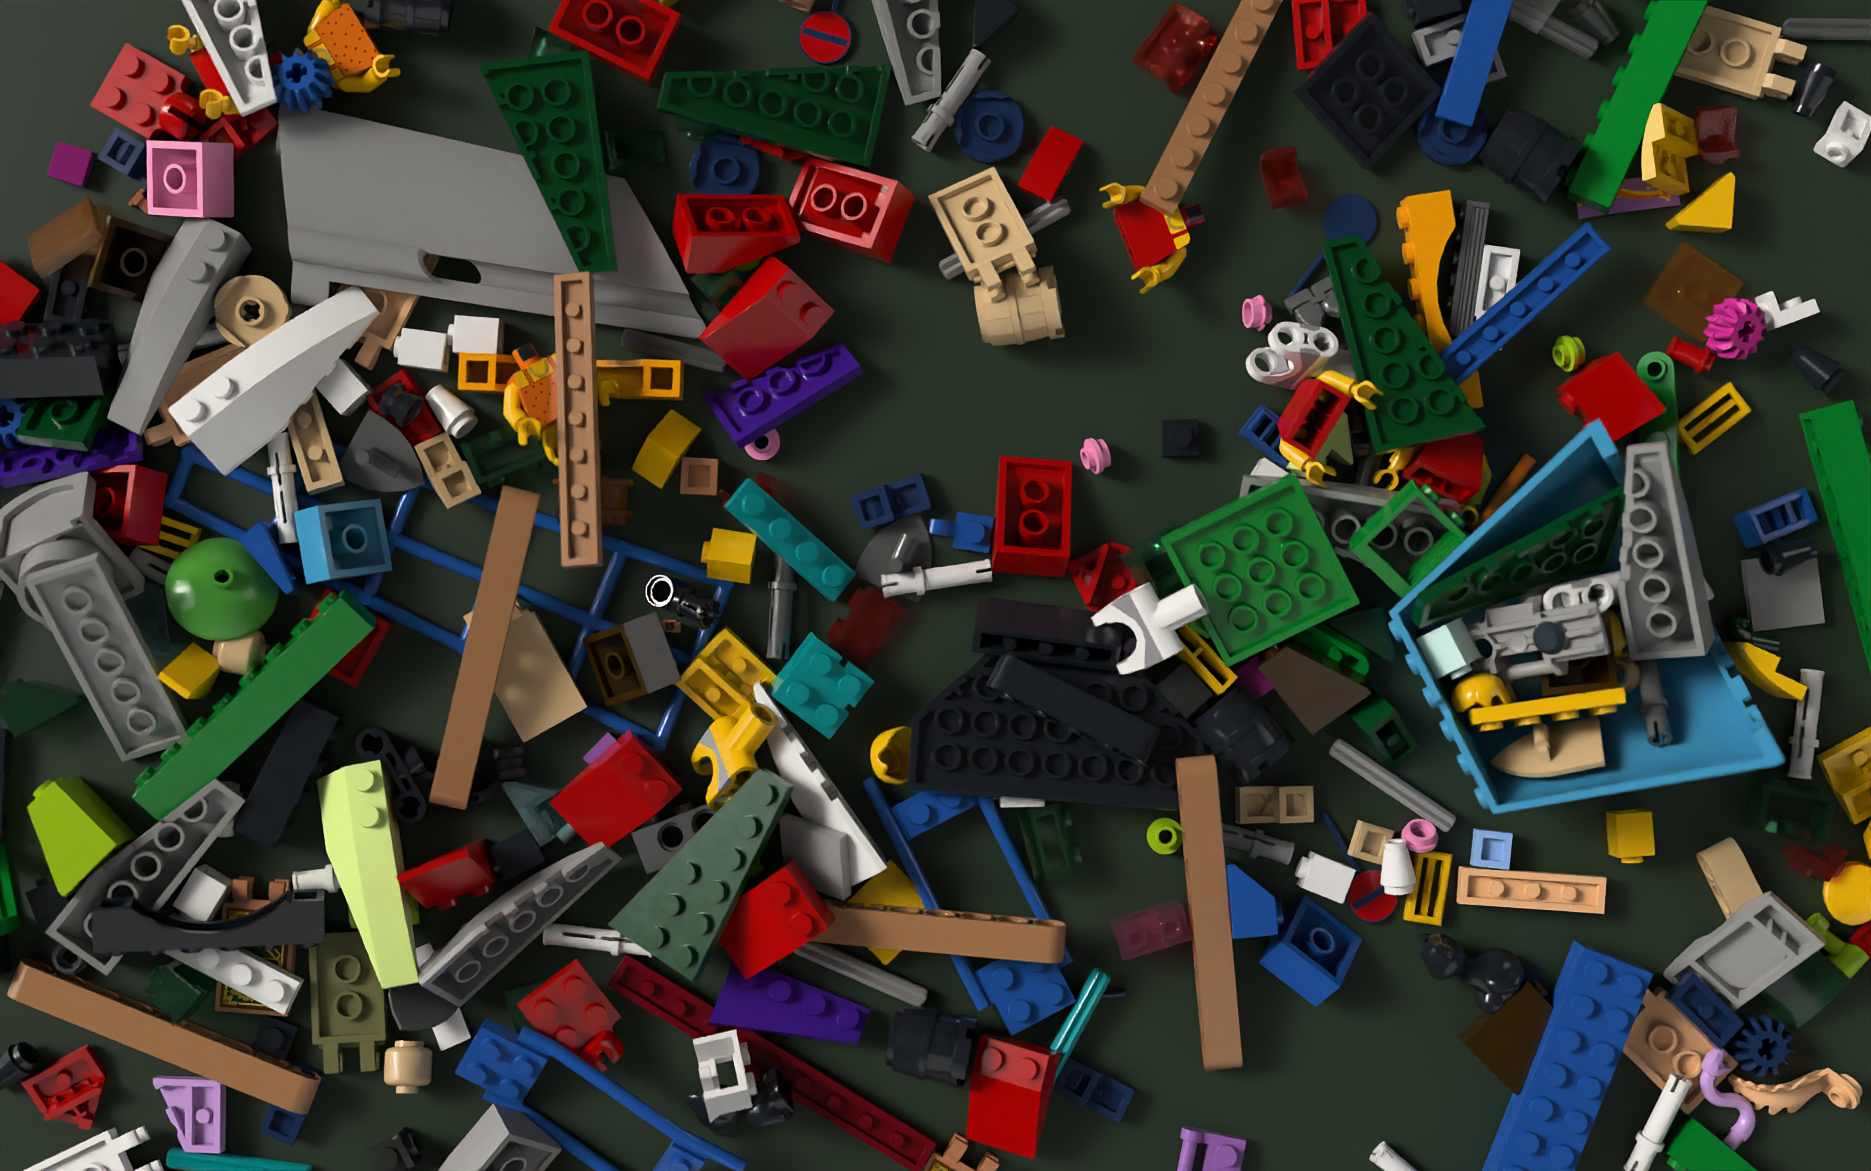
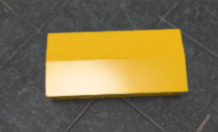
M1187 625L1176 629L1192 646L1193 650L1190 651L1181 641L1184 648L1174 655L1192 670L1213 693L1212 696L1215 697L1223 693L1238 677L1229 667H1226L1225 663L1197 632ZM1198 655H1200L1203 658V660L1222 679L1220 683L1208 671V669L1197 659Z

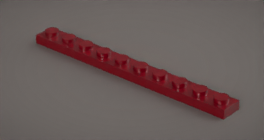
M631 954L624 956L607 984L610 988L694 1039L736 1029L739 1044L747 1042L751 1064L744 1066L746 1071L753 1072V1075L763 1080L764 1072L770 1066L779 1065L788 1076L792 1085V1097L794 1100L911 1171H921L937 1145V1141L758 1031H744L728 1026H708L715 1005Z

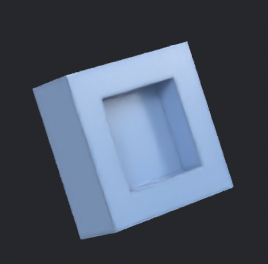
M1474 829L1470 865L1509 870L1513 833Z

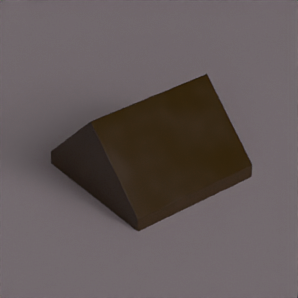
M108 215L87 286L143 304L150 278L175 237Z

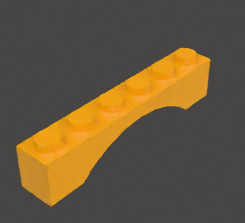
M1450 190L1407 196L1400 202L1401 207H1397L1396 211L1398 226L1405 231L1406 243L1402 244V256L1405 265L1410 264L1412 279H1408L1407 282L1408 294L1411 301L1415 300L1417 315H1414L1413 319H1415L1437 354L1452 342L1442 320L1437 292L1440 259L1446 242L1456 226ZM1476 370L1458 386L1473 410L1484 407L1479 373Z
M459 353L458 390L465 393L504 394V390L508 386V380L521 369L513 355ZM596 360L597 375L602 379L613 378L618 382L620 397L613 393H608L609 398L683 401L685 364L681 360Z

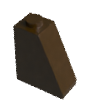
M1291 637L1260 652L1262 656L1259 657L1258 669L1311 735L1371 694V681L1366 676Z
M1534 979L1530 983L1523 980V985L1514 995L1506 1000L1501 1008L1491 1014L1483 1011L1458 1036L1516 1096L1522 1091L1553 1007L1545 1000L1549 993Z

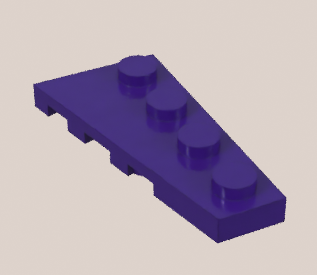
M839 343L798 358L797 364L787 368L777 366L766 370V376L746 382L744 378L731 383L732 388L717 394L712 390L701 395L709 409L740 450L861 376L863 372L844 344Z
M111 421L108 430L98 429L89 451L29 444L0 454V483L5 489L80 472L143 460L142 435L140 436Z
M733 962L708 1026H728L744 1031H764L780 1036L790 1037L793 1035L807 1037L810 1040L856 1046L871 1009L768 968L745 980Z

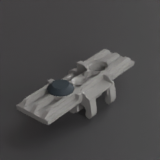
M1537 595L1528 597L1522 604L1507 606L1506 602H1500L1490 605L1485 610V621L1466 624L1465 626L1476 647L1480 638L1487 639L1493 647L1492 655L1490 657L1481 655V658L1469 663L1472 668L1471 671L1455 679L1481 672L1497 673V676L1507 685L1512 684L1515 679L1555 673L1557 676H1562L1568 673V660L1610 653L1598 601L1540 611V605L1544 596ZM1536 650L1543 654L1544 660L1512 665L1510 657L1512 654ZM1449 673L1442 676L1443 681L1452 680Z

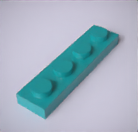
M746 479L724 505L726 510L829 601H835L857 574L753 480Z

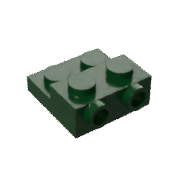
M109 383L104 395L33 397L18 428L16 437L21 444L89 451L98 429L108 430L111 424L107 417L115 390Z

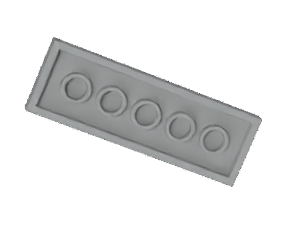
M99 552L27 574L24 581L121 761L125 762L167 749L175 741L178 744H182L189 737L186 731L190 727L169 686L157 678L161 671Z

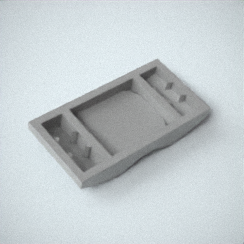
M1769 891L1741 905L1712 933L1696 939L1666 968L1663 976L1675 986L1687 971L1695 973L1734 1012L1826 944V940L1772 891Z

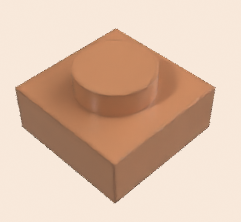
M682 457L680 494L718 496L719 459Z

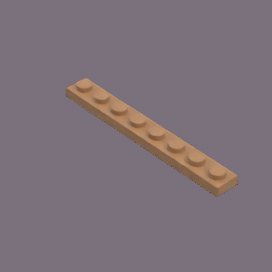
M1241 0L1139 202L1169 217L1173 216L1282 0Z
M588 271L554 275L562 567L565 569L603 566L594 275Z

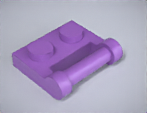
M1182 1126L1180 1138L1183 1139L1177 1171H1192L1197 1143L1206 1144L1201 1171L1241 1170L1246 1146V1139L1244 1137Z

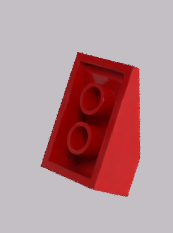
M562 0L548 32L581 51L588 50L590 56L651 87L682 21L680 13L654 0Z
M807 156L787 205L798 231L856 254L890 263L916 196L896 180Z
M677 194L672 232L687 273L699 275L724 273L800 242L799 231L784 195Z
M770 254L698 338L748 382L811 340L835 311L789 267Z
M1618 352L1587 362L1555 390L1561 396L1558 399L1561 406L1570 415L1576 414L1585 424L1582 426L1583 430L1591 422L1600 419L1613 442L1666 410L1664 405Z
M1000 455L993 531L992 572L1064 577L1070 559L1072 461Z
M117 465L88 471L97 482L92 517L115 544L158 546L168 474L138 465Z
M630 728L549 801V804L590 846L603 842L610 847L654 816L683 789L680 780Z
M486 838L419 863L396 876L398 883L426 909L437 905L439 911L459 904L458 897L469 892L475 898L493 891L492 884L501 879L500 875L495 873L490 864L488 856L491 855V851Z
M792 859L742 893L719 942L745 980L828 929L835 921V917L796 860Z
M995 1032L981 1035L972 1069L966 1139L1036 1159L1061 1052Z

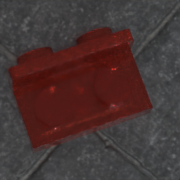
M1174 2L1134 55L1132 61L1135 66L1162 81L1167 90L1175 94L1181 86L1190 80L1193 70L1200 60L1211 52L1217 35L1207 19Z
M870 585L865 591L860 587L857 589L847 604L852 608V611L845 621L838 617L827 633V636L832 639L828 646L863 669L869 664L905 611L904 608L891 599L884 598L882 593Z

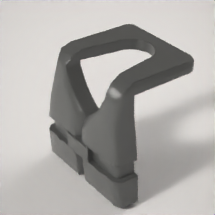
M1329 276L1313 284L1311 290L1308 288L1303 289L1284 301L1285 307L1292 316H1296L1298 323L1323 327L1327 317L1340 318ZM1346 341L1338 349L1348 351Z

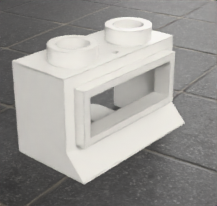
M736 1029L693 1039L704 1091V1101L710 1123L719 1115L751 1108L750 1096L757 1094L753 1072L745 1073L744 1066L751 1064L747 1042L739 1044ZM733 1060L738 1085L720 1089L716 1064Z

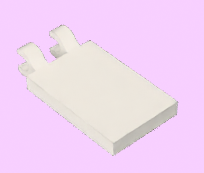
M142 1126L120 1137L114 1127L23 1171H164L158 1159L133 1170L125 1150L150 1139L145 1126Z

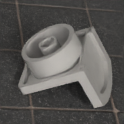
M80 472L44 482L21 494L0 509V578L17 595L22 609L31 618L42 623L49 631L51 630L24 582L27 574L99 552L124 601L144 591V576L92 517L97 482L88 472Z

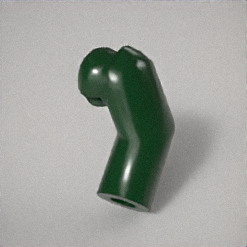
M1736 615L1730 618V627H1727L1729 637L1737 642L1752 644L1771 654L1777 653L1780 647V641L1777 637L1748 631L1750 626L1749 618Z

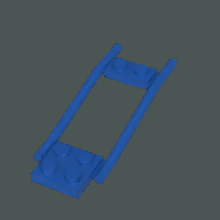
M874 776L861 782L925 908L942 910L908 840L979 804L1036 918L1053 920L992 798L920 792L890 808ZM1066 943L1064 961L1060 963L998 959L975 972L966 956L949 954L977 1010L980 1011L994 1003L1011 1036L1076 1002L1059 968L1074 961Z
M485 1018L455 1071L456 1075L486 1089L482 1099L492 1104L495 1103L520 1111L560 1144L563 1149L595 1171L621 1170L523 1103L550 1055L673 1140L653 1171H699L704 1165L706 1158L733 1171H743L747 1164V1160L680 1127L559 1042L525 1025L520 1034Z

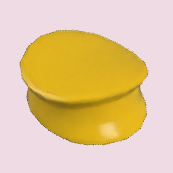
M1848 861L1840 864L1829 873L1824 881L1822 890L1824 902L1833 918L1839 922L1852 926L1864 924L1871 920V867L1859 861Z

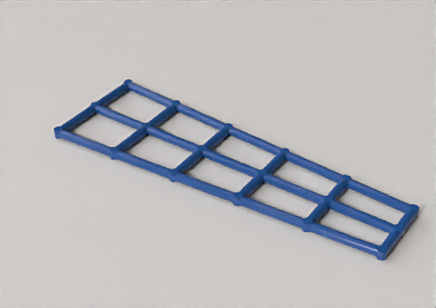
M286 427L282 432H289L288 428ZM332 441L337 458L342 459L348 446ZM193 442L186 444L181 450L180 460L165 493L164 507L172 509L228 538L240 542L239 538L247 532L246 530L180 498L194 464L223 475ZM297 461V472L293 474L298 507L307 509L318 505H327L328 503L301 492L304 480ZM239 466L225 476L274 497L272 480ZM423 472L425 485L403 491L388 528L385 527L390 558L396 547L480 582L483 572L482 567L401 534L420 487L435 491L425 472ZM482 492L480 495L465 502L497 512L500 498ZM537 511L534 522L535 526L561 534V523H557V517ZM275 513L271 525L279 539L277 518ZM602 533V548L614 553L589 612L523 584L519 585L518 599L583 625L566 665L576 681L587 655L582 638L595 634L596 631L600 632L619 625L602 617L627 557L717 587L713 599L720 602L719 611L721 612L716 615L719 618L717 620L714 619L715 624H711V627L707 630L699 629L689 654L669 646L677 665L684 667L682 672L711 641L734 582L707 578V569ZM283 549L292 569L305 576L302 558ZM385 572L368 575L363 588L345 579L321 582V584L339 593L346 589L362 605L456 650L460 654L464 653L469 632L467 623L461 636H458L377 596L376 592ZM678 686L675 687L656 734L587 699L585 700L589 706L579 712L623 734L631 728L647 746L655 751H662L667 747L687 695Z

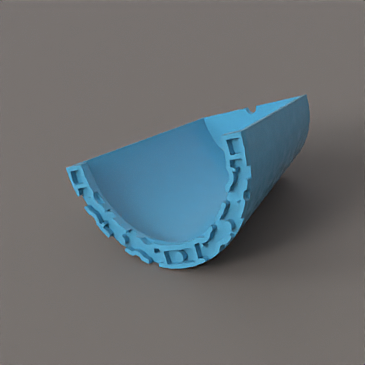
M1600 419L1591 422L1389 611L1393 620L1388 622L1393 636L1397 642L1403 640L1410 653L1405 655L1410 669L1415 676L1419 674L1424 679L1427 687L1423 688L1422 691L1432 709L1435 707L1437 709L1440 708L1445 720L1439 722L1441 729L1449 742L1456 741L1461 751V754L1457 755L1461 768L1467 776L1473 774L1479 786L1474 789L1476 797L1483 809L1485 810L1490 807L1493 814L1776 766L1785 761L1756 705L1746 707L1745 702L1751 700L1752 696L1713 623L1715 639L1705 656L1658 659L1664 698L1668 700L1670 705V713L1667 716L1670 732L1672 733V741L1665 745L1663 736L1659 735L1661 746H1652L1648 743L1645 718L1641 716L1639 709L1642 698L1638 683L1633 691L1625 694L1626 703L1616 705L1617 712L1595 715L1599 716L1605 766L1563 775L1522 777L1508 774L1492 767L1491 761L1514 741L1532 733L1535 724L1515 727L1514 721L1503 723L1504 728L1478 732L1477 725L1467 726L1466 713H1456L1450 704L1451 692L1463 678L1443 681V677L1435 678L1416 639L1458 618H1462L1465 625L1485 621V610L1489 606L1418 628L1411 618L1418 593L1625 484L1626 464ZM1623 528L1621 529L1608 568L1572 580H1580L1621 570V562L1619 561ZM1521 596L1503 602H1506L1507 606L1517 605ZM1618 605L1610 606V607H1608V608H1609L1610 610H1612L1613 608L1617 607ZM1621 620L1620 623H1621V626H1622V628H1623V627H1624V623H1623V620ZM1484 638L1478 640L1477 649L1479 653L1484 657H1490L1493 652L1491 643ZM1628 644L1622 649V652H1629ZM1537 650L1510 655L1512 665L1538 661ZM1625 671L1623 672L1622 680H1624ZM1540 675L1515 679L1510 685L1517 700L1509 704L1542 699L1554 695H1542ZM1595 691L1579 692V694H1581V693H1588V692H1595ZM1586 709L1579 710V717L1552 722L1551 715L1540 717L1541 723L1550 727L1595 716H1589V711Z

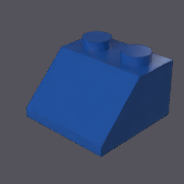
M1225 857L1232 937L1240 939L1278 935V925L1283 924L1281 902H1276L1275 897Z
M1304 895L1278 928V935H1273L1270 938L1258 963L1317 1007L1340 988L1362 938L1308 896Z

